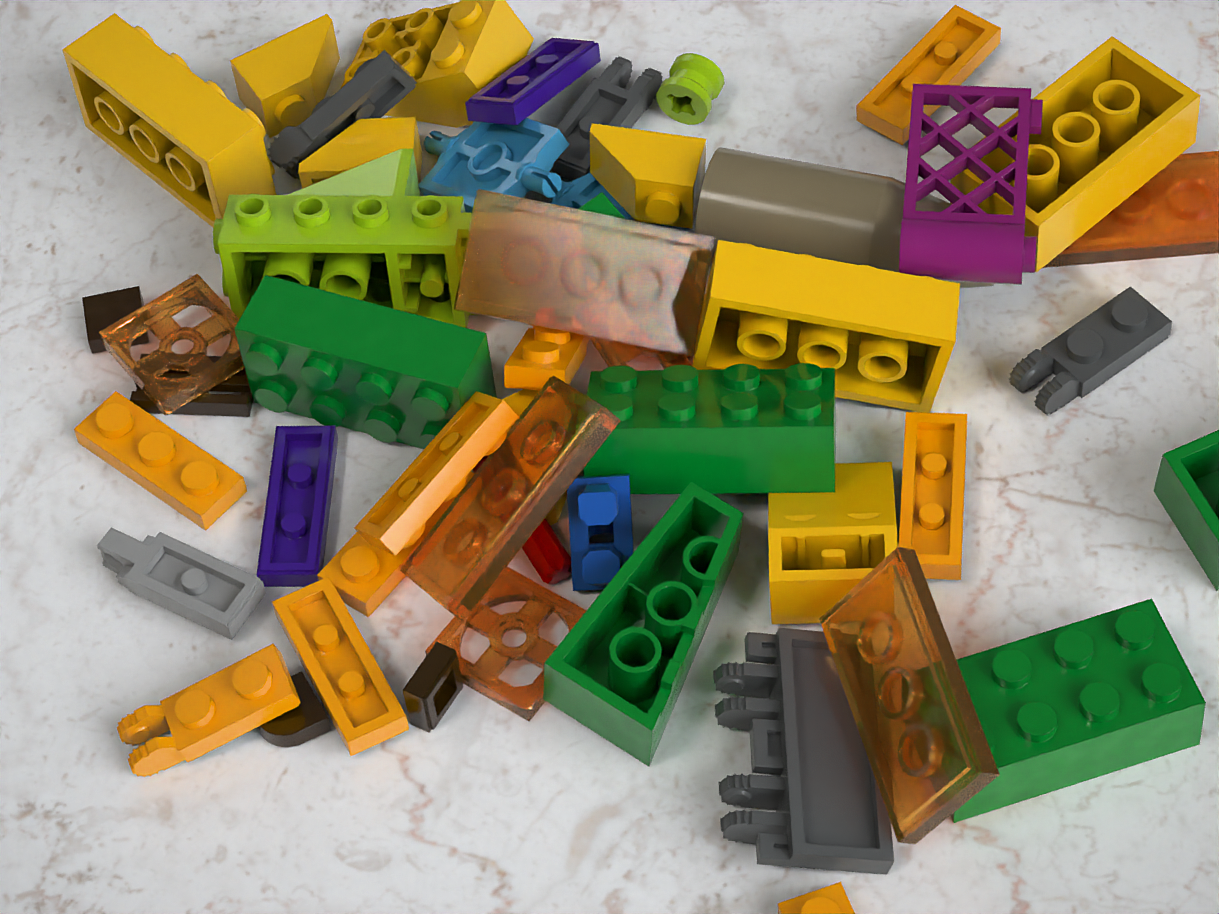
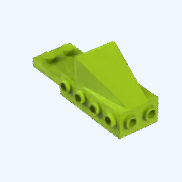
M399 149L288 195H229L223 219H216L214 223L213 245L215 253L220 254L223 268L222 288L224 296L229 297L234 326L238 323L265 275L465 328L468 327L469 315L535 316L540 307L553 308L555 316H572L576 310L587 311L588 295L579 213H465L463 196H420L413 149Z

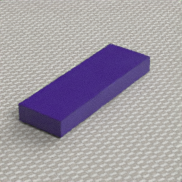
M550 38L465 102L468 121L518 125L601 61L599 43L587 40Z
M335 425L276 426L256 574L263 581L264 587H305L319 581L317 574L323 569L338 446V434Z

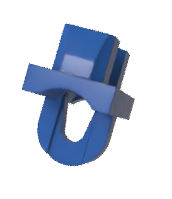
M630 473L566 478L573 591L604 589L634 552ZM610 533L614 535V542L589 543V538L595 534Z

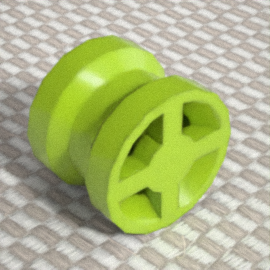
M685 53L676 57L669 70L670 77L662 82L656 93V99L661 110L670 118L687 125H696L705 121L712 108L711 100L718 97L725 84L724 75L720 68L708 58L694 53Z

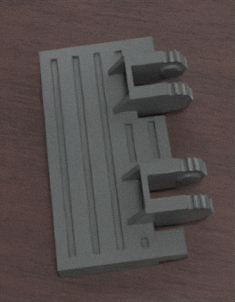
M778 627L776 634L747 632L744 638L746 662L754 663L743 662L738 664L737 662H728L727 664H721L716 670H713L716 691H721V693H727L728 695L733 693L737 696L723 698L722 701L715 704V718H717L718 725H722L723 728H737V730L750 732L752 773L781 775V777L734 774L732 776L727 775L726 778L719 782V795L721 796L722 803L725 802L727 805H733L734 807L740 805L745 808L776 810V812L755 810L749 812L745 810L729 811L723 818H720L723 839L735 841V843L741 841L746 844H756L757 864L887 875L894 863L875 636Z

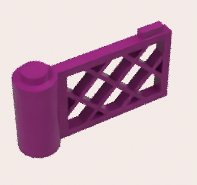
M913 84L903 218L900 234L899 273L929 276L943 281L1022 285V273H1035L1037 236H1024L1029 134H1041L1043 100L1031 99V88ZM924 105L950 106L958 114L939 126L923 112ZM992 108L1018 109V116L1001 128H998L983 114ZM968 124L973 125L986 136V138L970 149H967L952 137V135ZM922 131L925 132L927 135L922 137ZM1015 135H1017V142L1012 139ZM937 145H940L955 159L936 171L921 156ZM999 147L1014 159L1015 162L999 173H996L980 159ZM968 168L984 183L964 195L949 180ZM919 176L924 179L920 183H918ZM1013 180H1015L1014 187L1009 184ZM934 190H937L952 203V205L941 212L916 211L917 202ZM994 193H997L1013 206V215L987 214L977 205Z

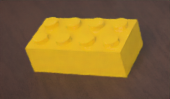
M114 13L62 49L85 126L214 228L215 220L223 219L229 195H277L272 178L275 174V169L267 156L263 140L266 131L257 115L248 108L241 110L229 101L221 88L213 81L208 80L204 82L191 72L186 62L176 53L169 55L162 50L142 27H132Z
M1113 36L1033 98L1043 100L1041 134H1029L1024 236H1037L1036 273L1196 141L1201 95ZM1016 111L1013 115H1011L1008 119L1001 123L998 126V128H1001L1009 121L1017 117L1018 111ZM1017 135L1012 137L1015 142H1017ZM999 147L980 159L996 173H999L1015 162L1014 159ZM968 168L950 180V183L964 195L984 183ZM1015 180L1009 183L1012 187H1014ZM994 193L977 205L987 214L1013 215V206L997 193Z
M718 240L699 314L692 367L697 370H719L736 364H749L756 366L758 369H786L794 364L810 363L820 368H835V397L930 413L956 342L960 283L938 280L929 276H916L877 269L869 265H855L822 259L808 254H795L756 247L748 243Z

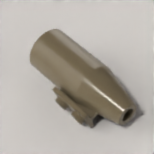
M719 147L709 162L700 192L695 223L694 241L696 258L700 263L712 265L718 240L734 243H748L756 247L795 254H808L822 259L855 265H869L877 269L899 272L900 234L905 183L888 176ZM929 194L917 202L916 211L941 212L952 204ZM954 282L960 283V288L989 287L995 284Z

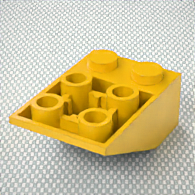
M460 0L456 3L432 9L423 8L415 13L391 19L382 18L371 23L364 31L363 40L352 64L345 72V79L341 88L354 77L356 70L364 62L376 58L385 50L417 82L415 84L416 87L385 114L386 116L416 117V121L455 128L471 125L474 121H468L465 102L525 58L534 38L505 0Z
M892 462L836 463L835 492L768 493L769 589L772 624L899 621V566Z

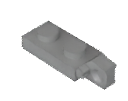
M111 527L97 545L102 554L103 566L117 573L118 583L126 587L130 592L231 640L266 594L264 583L260 578L162 532H159L156 537L147 535L144 541L141 542Z

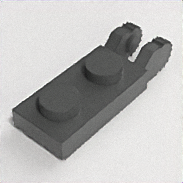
M385 50L382 51L376 58L364 62L356 70L354 77L333 96L320 101L313 109L312 115L300 124V127L287 126L279 133L278 138L274 137V141L270 142L271 146L268 148L270 151L268 156L271 157L270 161L279 168L283 167L286 169L285 172L294 179L298 178L300 180L298 173L300 162L357 120L381 118L416 87L415 84L417 82L398 61Z
M620 56L618 58L615 57V60H612V64H609L602 75L591 81L556 128L561 131L570 145L554 162L550 172L570 180L587 175L590 172V128L592 123L632 128L644 110L651 106L653 99H656V93L663 82L662 73L652 68L645 69L629 90L624 89L627 83H629L631 72L633 71L632 61Z
M1130 286L1047 343L1041 350L1035 349L1025 359L1022 358L1010 373L1009 383L1018 391L1022 392L1024 390L1026 392L1033 385H1037L1051 374H1054L1055 377L1038 391L1039 393L1035 396L1036 400L1034 401L1036 403L1035 406L1046 415L1052 414L1076 397H1085L1166 340L1171 335L1172 321Z

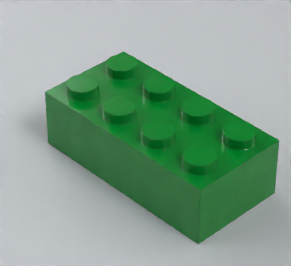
M265 275L234 328L254 403L261 404L264 408L273 412L282 413L286 411L315 419L324 426L335 425L336 427L340 426L366 433L381 442L390 443L395 441L425 449L476 391L497 398L487 334L473 329Z
M798 363L786 369H758L756 366L749 364H736L719 370H697L689 365H674L664 370L636 371L628 366H612L602 371H591L581 427L584 476L630 473L631 494H681L690 482L695 483L711 494L835 492V368H820L810 363Z
M1152 598L906 675V718L953 823L1200 745L1206 702Z

